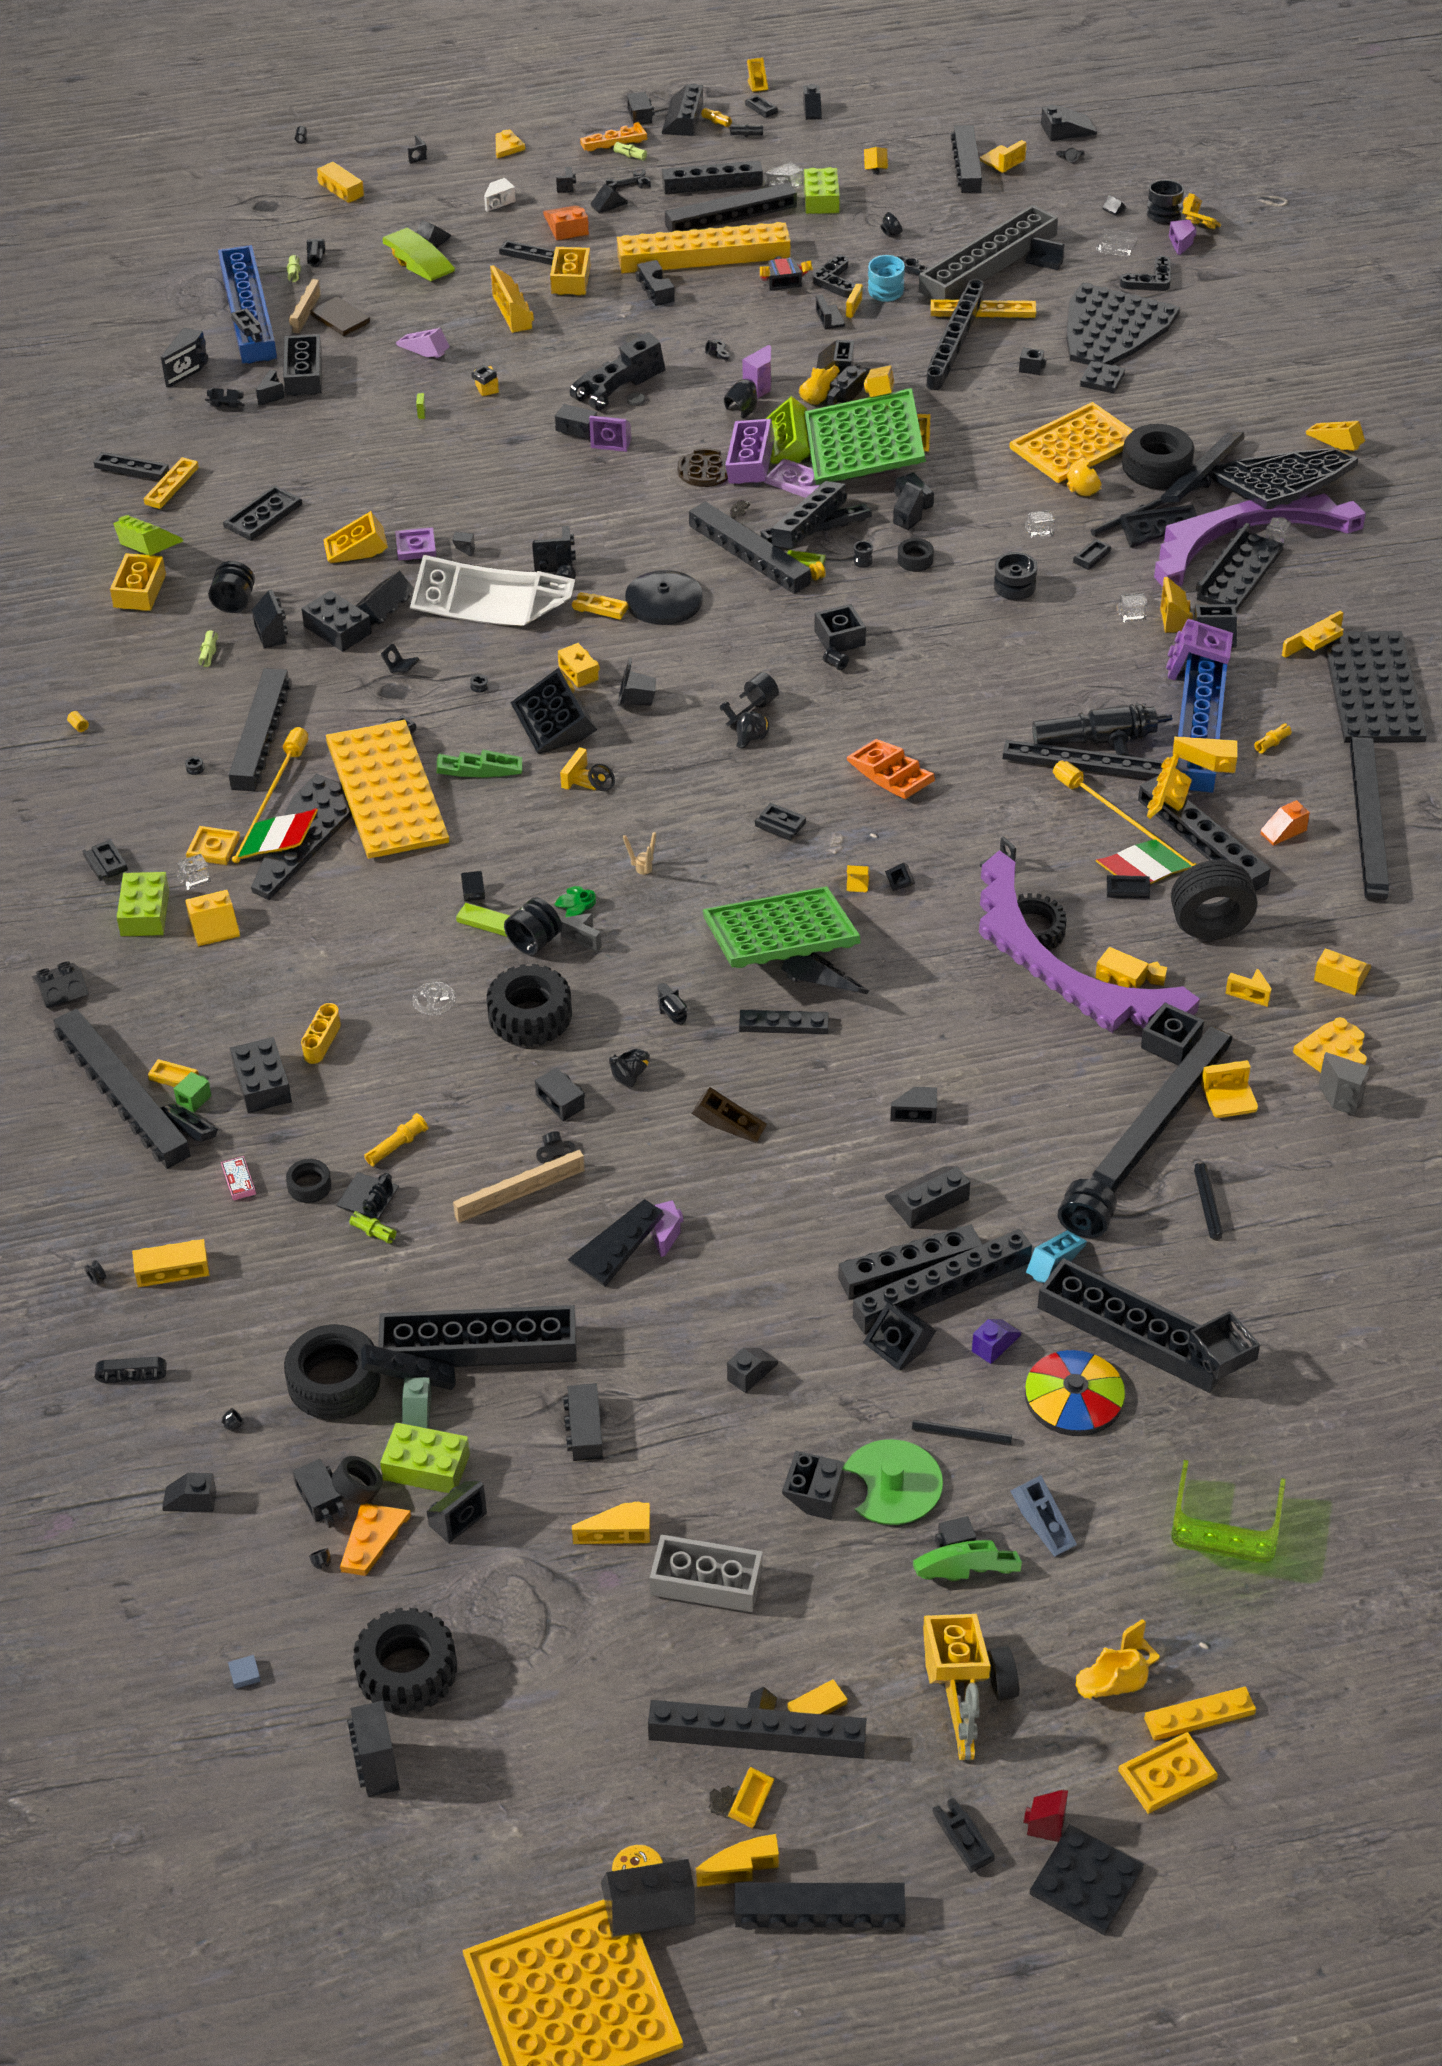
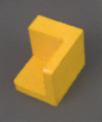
M874 147L864 149L865 169H887V148Z

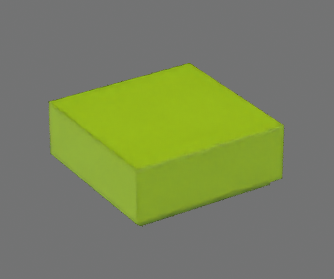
M418 393L416 407L419 419H425L424 393Z

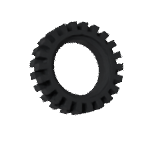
M1028 893L1027 898L1023 894L1018 895L1017 903L1022 915H1042L1052 923L1051 928L1047 931L1037 934L1033 933L1038 941L1048 951H1051V947L1054 949L1058 947V943H1062L1066 931L1067 917L1062 905L1058 906V901L1055 899L1050 902L1049 896L1041 899L1042 894L1038 893L1036 898H1032V893Z

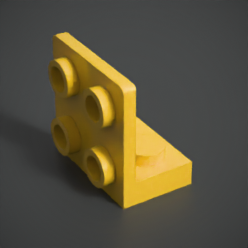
M1021 140L1008 148L1000 145L980 156V161L1004 173L1025 161L1027 142Z

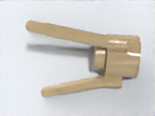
M656 832L652 833L650 847H647V851L639 853L637 857L633 853L627 836L624 835L623 840L631 858V865L636 866V871L639 874L646 875L651 873L653 869L652 861L654 860Z

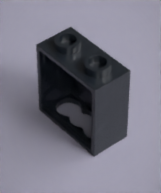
M1229 1311L1191 1330L1188 1348L1191 1354L1197 1356L1203 1363L1205 1370L1219 1380L1258 1360L1260 1344L1235 1315ZM1232 1322L1243 1333L1244 1337L1251 1342L1252 1347H1249L1248 1343L1234 1330Z

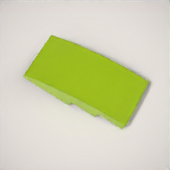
M409 228L383 237V244L395 250V257L407 262L406 269L429 281L455 271L454 266L438 249Z

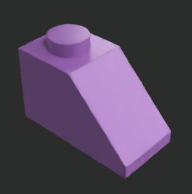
M1191 220L1170 222L1169 238L1177 255H1181L1193 244V239L1196 236V227L1193 226Z
M673 1200L655 1205L665 1214L651 1231L660 1257L667 1254L679 1236L680 1223L683 1222L682 1212L680 1208L676 1209Z

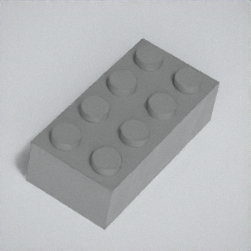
M661 1535L650 1574V1595L753 1613L763 1570V1551Z

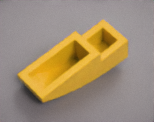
M776 1834L756 1837L737 1843L707 1859L696 1868L697 1887L752 1881L753 1870L779 1868Z

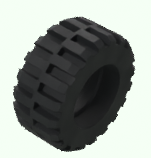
M521 964L517 968L513 966L508 968L507 972H501L497 979L495 978L491 982L487 990L486 1001L490 1027L497 1036L502 1037L508 1043L513 1042L517 1046L524 1044L527 1047H533V1044L544 1045L546 1041L551 1042L557 1038V1035L563 1034L571 1022L572 1001L570 987L563 976L561 977V974L557 971H551L550 967H539L538 964H532V966ZM528 1001L543 1003V1005L533 1009L515 1007L520 1003Z
M397 1608L395 1612L388 1613L387 1611L380 1614L378 1620L374 1618L367 1623L368 1629L363 1628L358 1635L359 1640L354 1645L353 1655L357 1682L367 1700H371L372 1703L383 1701L386 1712L394 1713L395 1710H398L400 1714H409L410 1710H416V1713L423 1711L425 1706L429 1705L432 1707L437 1704L438 1697L444 1698L449 1692L448 1687L453 1686L456 1679L455 1673L457 1672L454 1639H452L450 1629L444 1626V1621L439 1617L433 1619L431 1612L423 1610L421 1613L418 1611V1608H409V1610L404 1611L403 1608ZM401 1649H418L429 1655V1658L421 1667L410 1672H392L382 1666L384 1660L389 1655Z

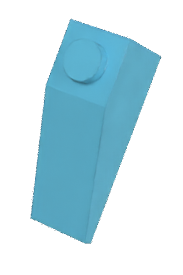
M1068 1230L1034 1249L1026 1273L1032 1275L1036 1281L1045 1283L1060 1261L1064 1258L1071 1262L1085 1247L1087 1241Z

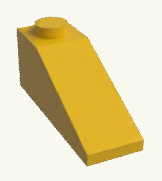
M1360 421L1316 423L1306 430V435L1341 450L1355 451L1365 442Z
M1174 737L1173 755L1177 753L1180 755L1179 758L1214 772L1235 773L1237 741Z
M623 1503L572 1525L573 1544L650 1543V1503Z

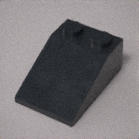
M1059 105L1042 107L1041 126L1050 141L1097 135V131L1087 115Z

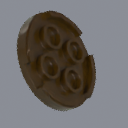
M712 448L695 449L693 453L686 456L683 455L679 459L677 464L678 475L684 482L693 486L711 487L722 484L728 480L725 466L727 456L721 454L720 450Z

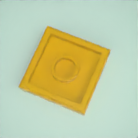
M199 826L186 853V857L188 860L227 865L240 839V833L238 831Z

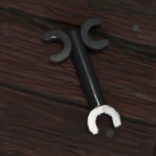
M642 169L640 174L633 171L632 178L617 181L607 179L606 185L616 190L617 187L638 183V187L642 189L643 184L651 187V179L646 177V171Z

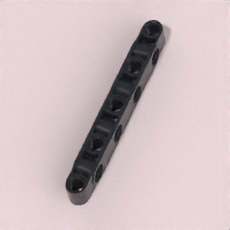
M974 279L969 281L931 358L926 378V386L930 390H939L942 387L979 311L983 300L984 283L981 280Z

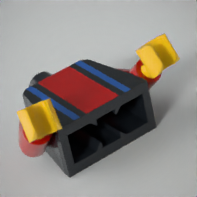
M777 256L774 260L768 262V266L760 267V278L762 281L769 280L770 291L802 287V277L813 270L812 262H801L802 266H800L793 258L783 259Z

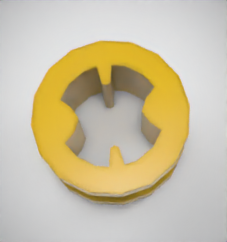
M820 561L816 562V565L814 563L809 565L813 580L816 581L819 577L825 578V568Z

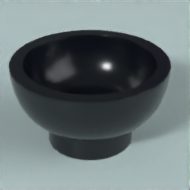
M887 212L883 217V223L880 225L883 233L887 236L902 233L903 229L898 219L892 213Z

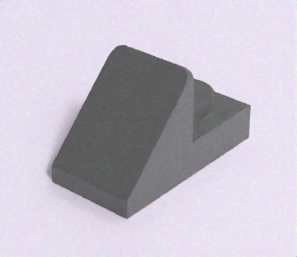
M592 914L561 919L562 937L595 952L602 947L601 932L593 928Z

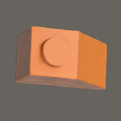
M1297 800L1278 809L1262 828L1260 834L1274 846L1307 831L1310 812Z

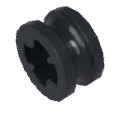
M479 674L471 677L470 687L472 691L481 693L488 689V678Z
M192 756L186 759L185 766L188 774L198 775L204 771L203 759L201 757Z
M94 1260L91 1266H84L85 1272L93 1284H98L99 1279H106L105 1271L98 1261Z

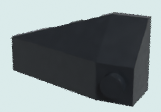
M815 952L807 956H791L785 960L781 967L787 973L786 977L794 982L802 980L863 994L869 993L867 988L848 976L844 977L845 972L833 967L834 964Z

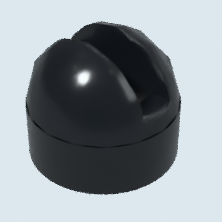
M234 1408L228 1410L221 1420L227 1430H235L244 1424L241 1415Z
M328 1548L318 1550L309 1555L310 1561L316 1569H322L321 1563H325L326 1567L331 1563V1555Z

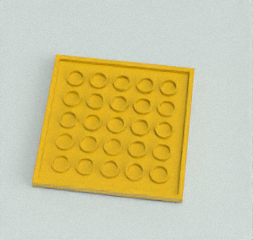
M604 1899L463 1950L464 1959L502 2066H635L683 2048L682 2038L641 1935L635 1934L612 1938Z

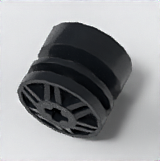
M1172 180L1152 182L1149 185L1148 218L1163 223L1179 220L1182 215L1184 186Z
M238 561L221 563L216 569L208 592L209 600L213 606L226 613H237L247 607L255 583L254 573L248 566Z
M533 897L504 921V930L510 942L519 951L527 955H534L562 931V923L556 910L548 902L541 898Z

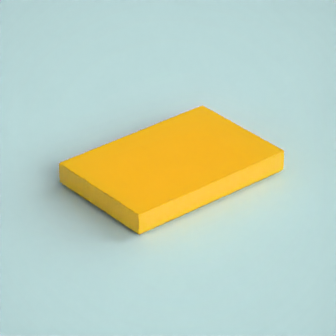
M1188 1732L1120 1765L1118 1769L1148 1814L1218 1778V1773Z

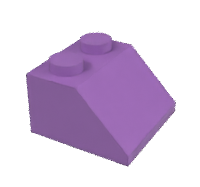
M770 345L743 359V379H751L755 383L757 398L771 391Z
M599 416L589 417L591 448L627 452L631 441V424L626 419Z

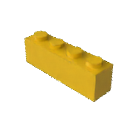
M892 366L870 370L864 382L865 391L869 393L870 397L892 393L895 384Z

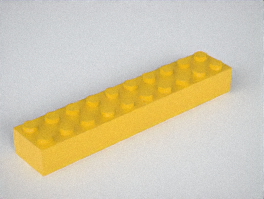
M776 222L774 224L742 225L739 227L726 226L715 229H692L690 231L658 232L656 234L634 236L624 235L617 237V252L622 274L637 272V264L654 260L658 261L662 270L770 261L774 260L777 256L783 259L790 258L791 241L786 223Z

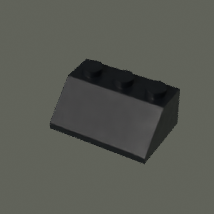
M399 570L377 585L355 606L370 615L371 625L376 622L379 625L388 618L386 616L388 612L392 614L399 608L397 605L399 602L404 603L411 597L409 593L414 588Z
M957 1166L941 1167L886 1194L885 1199L907 1225L913 1228L968 1201L970 1181Z
M689 1859L606 1872L601 1881L612 1938L695 1924V1891Z

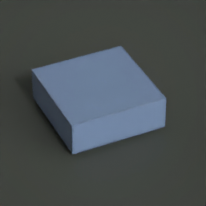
M254 1655L228 1662L235 1689L261 1681Z

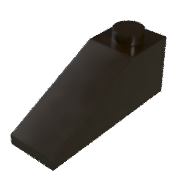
M711 1087L701 1096L691 1113L714 1128L757 1143L767 1126V1123Z

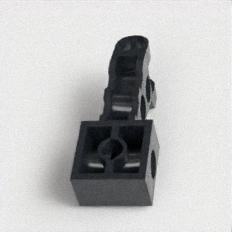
M648 332L619 347L620 355L617 356L618 359L612 362L607 361L602 364L603 367L597 370L592 369L582 375L570 387V396L578 401H582L592 394L591 399H589L590 407L598 411L604 409L609 405L608 397L620 386L630 381L637 386L666 370L660 342Z

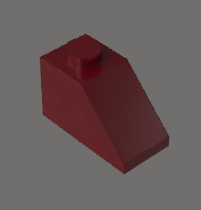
M1059 1790L1034 1797L1032 1808L1026 1807L1023 1821L1024 1824H1028V1836L1059 1842L1065 1820L1068 1790Z

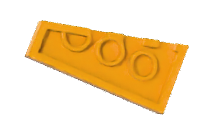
M637 122L633 123L634 127H620V131L608 130L605 132V135L598 133L580 138V143L584 150L594 151L596 148H610L616 142L625 145L631 142L641 143L643 140H647V133Z

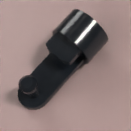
M765 672L758 673L746 682L744 692L739 697L742 699L747 696L752 704L737 715L729 706V702L725 701L720 705L719 709L724 711L730 719L726 723L727 727L738 720L741 714L750 711L755 706L763 708L778 697V685Z

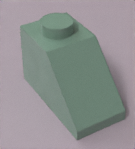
M430 1378L404 1379L402 1424L429 1429L432 1399Z

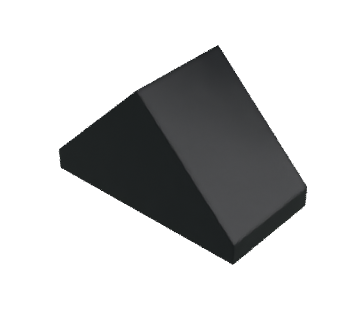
M604 184L592 200L591 207L600 214L626 205L628 201L620 193Z

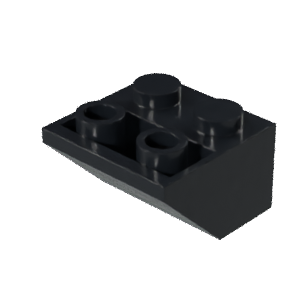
M834 341L818 354L817 368L827 370L837 366L840 371L839 375L848 366H853L854 341Z
M268 590L252 609L254 626L264 649L286 644L285 635H288L287 626L285 623L283 624L286 616L284 609L281 608L279 597H275L273 591Z
M1235 604L1195 605L1193 620L1233 633L1231 648H1237V614Z
M795 1451L782 1494L807 1515L831 1520L844 1481L845 1462Z

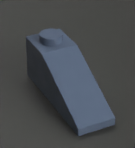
M1041 1475L1010 1491L1022 1515L1053 1556L1077 1545Z

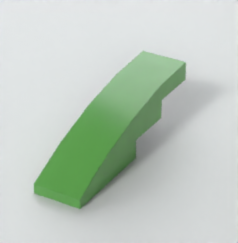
M483 749L481 755L460 752L459 757L438 754L436 773L461 777L516 775L522 773V757Z

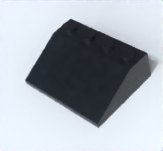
M559 668L510 702L538 754L581 742L597 730L571 681Z

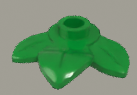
M573 886L567 888V894L561 895L554 905L555 907L567 909L565 917L582 915L585 910L595 905L596 894L592 890H584L580 886Z

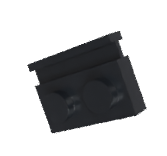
M771 802L761 812L760 817L755 819L756 827L790 841L793 835H796L806 824V816Z
M111 839L92 846L91 850H82L84 858L99 881H102L103 877L108 876L110 878L128 871L126 862Z

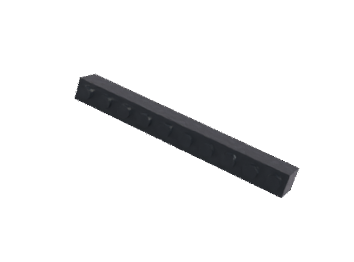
M76 1008L54 1019L55 1029L53 1033L56 1039L64 1043V1047L69 1055H74L77 1065L80 1068L84 1067L89 1080L96 1082L99 1092L102 1095L106 1094L112 1108L116 1107L118 1109L121 1119L124 1122H129L134 1135L138 1134L144 1147L151 1149L156 1162H161L168 1169L191 1157L188 1141L80 1011Z

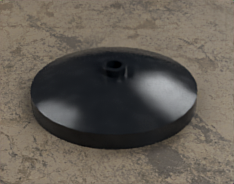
M657 570L635 578L626 589L625 600L628 603V611L635 618L655 625H671L683 622L694 616L702 606L703 594L700 584L691 576L673 570Z

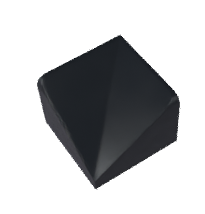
M455 532L452 540L456 549L468 556H472L475 550L474 534Z
M906 863L885 871L893 891L915 884L912 873Z

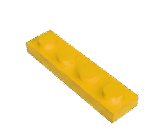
M182 457L145 496L144 504L161 509L199 468L198 461Z
M1245 1686L1145 1713L1144 1719L1153 1740L1157 1741L1255 1715L1256 1708Z

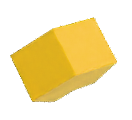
M1158 961L1148 964L1147 980L1149 983L1164 986L1167 967L1160 966Z

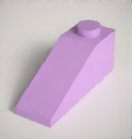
M441 328L406 334L396 342L399 347L425 357L435 356V358L443 356L445 354L444 351L450 347Z

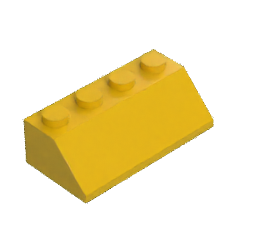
M490 266L492 294L511 332L532 329L534 315L532 311H529L527 301H524L523 293L519 292L518 284L514 283L511 276L496 266Z

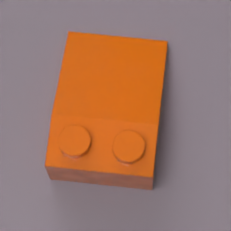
M575 205L543 211L556 240L589 235L588 216L584 208Z

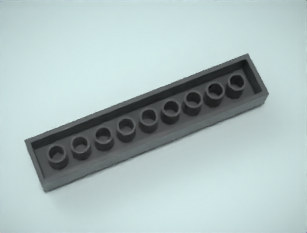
M1034 205L1029 206L920 273L919 293L933 300L956 299L965 291L969 281L978 279L983 282L1028 254L1031 249L1032 237L1046 240L1057 235L1058 217Z

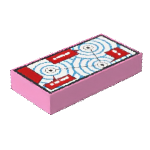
M244 1156L221 1162L233 1201L256 1195Z

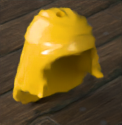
M837 366L827 370L813 368L812 376L799 388L800 397L805 402L813 405L823 402L829 394L830 383L840 372Z
M1104 1647L1096 1663L1091 1668H1085L1076 1675L1075 1686L1078 1688V1693L1081 1696L1090 1700L1093 1697L1098 1698L1135 1692L1143 1688L1148 1681V1664L1144 1656L1136 1649L1113 1650Z

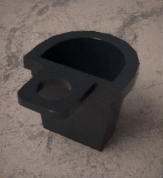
M628 658L621 681L618 706L624 707V704L651 706L655 695L656 678L630 671L632 658Z

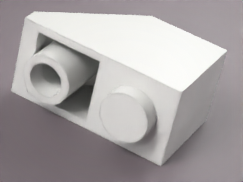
M505 178L490 183L484 195L485 210L488 212L516 202L515 186Z

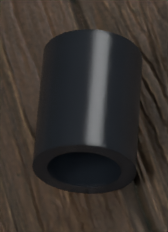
M298 126L295 133V141L302 144L306 141L307 129L304 126Z

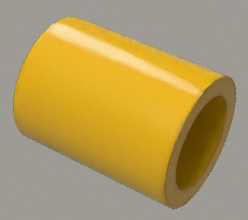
M78 711L71 712L67 717V721L78 732L87 730L89 723Z

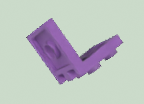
M1187 619L1182 631L1177 632L1175 646L1171 645L1168 652V657H1170L1166 665V669L1169 670L1168 678L1176 680L1189 652L1228 664L1233 633Z

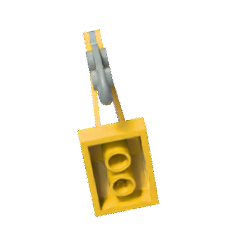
M977 1614L924 1616L925 1663L930 1684H945L957 1740L959 1760H974V1739H977L978 1736L977 1724L974 1723V1720L979 1718V1690L974 1682H983L989 1679L990 1662ZM964 1682L965 1702H961L959 1710L955 1683Z

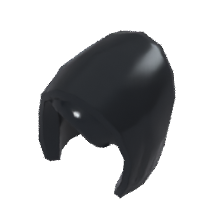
M747 378L736 382L723 398L725 408L728 410L730 405L736 402L741 411L740 417L742 419L748 417L757 406L758 398L755 383Z

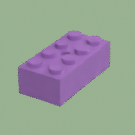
M771 419L735 421L725 465L729 484L766 481L775 438Z

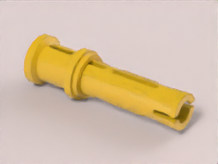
M416 1113L412 1116L413 1119L405 1125H399L393 1135L364 1154L367 1163L373 1167L404 1143H411L413 1138L420 1132H426L428 1125L424 1118Z

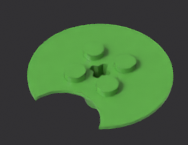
M886 1439L869 1443L854 1452L844 1466V1471L857 1474L864 1480L868 1488V1495L865 1501L854 1510L866 1519L877 1523L900 1525L916 1521L924 1517L936 1506L942 1493V1473L935 1459L923 1448L907 1441Z

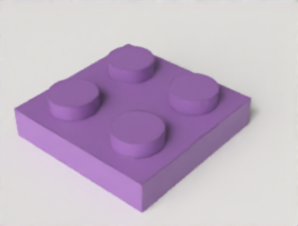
M433 528L395 531L398 561L423 558V555L436 557Z

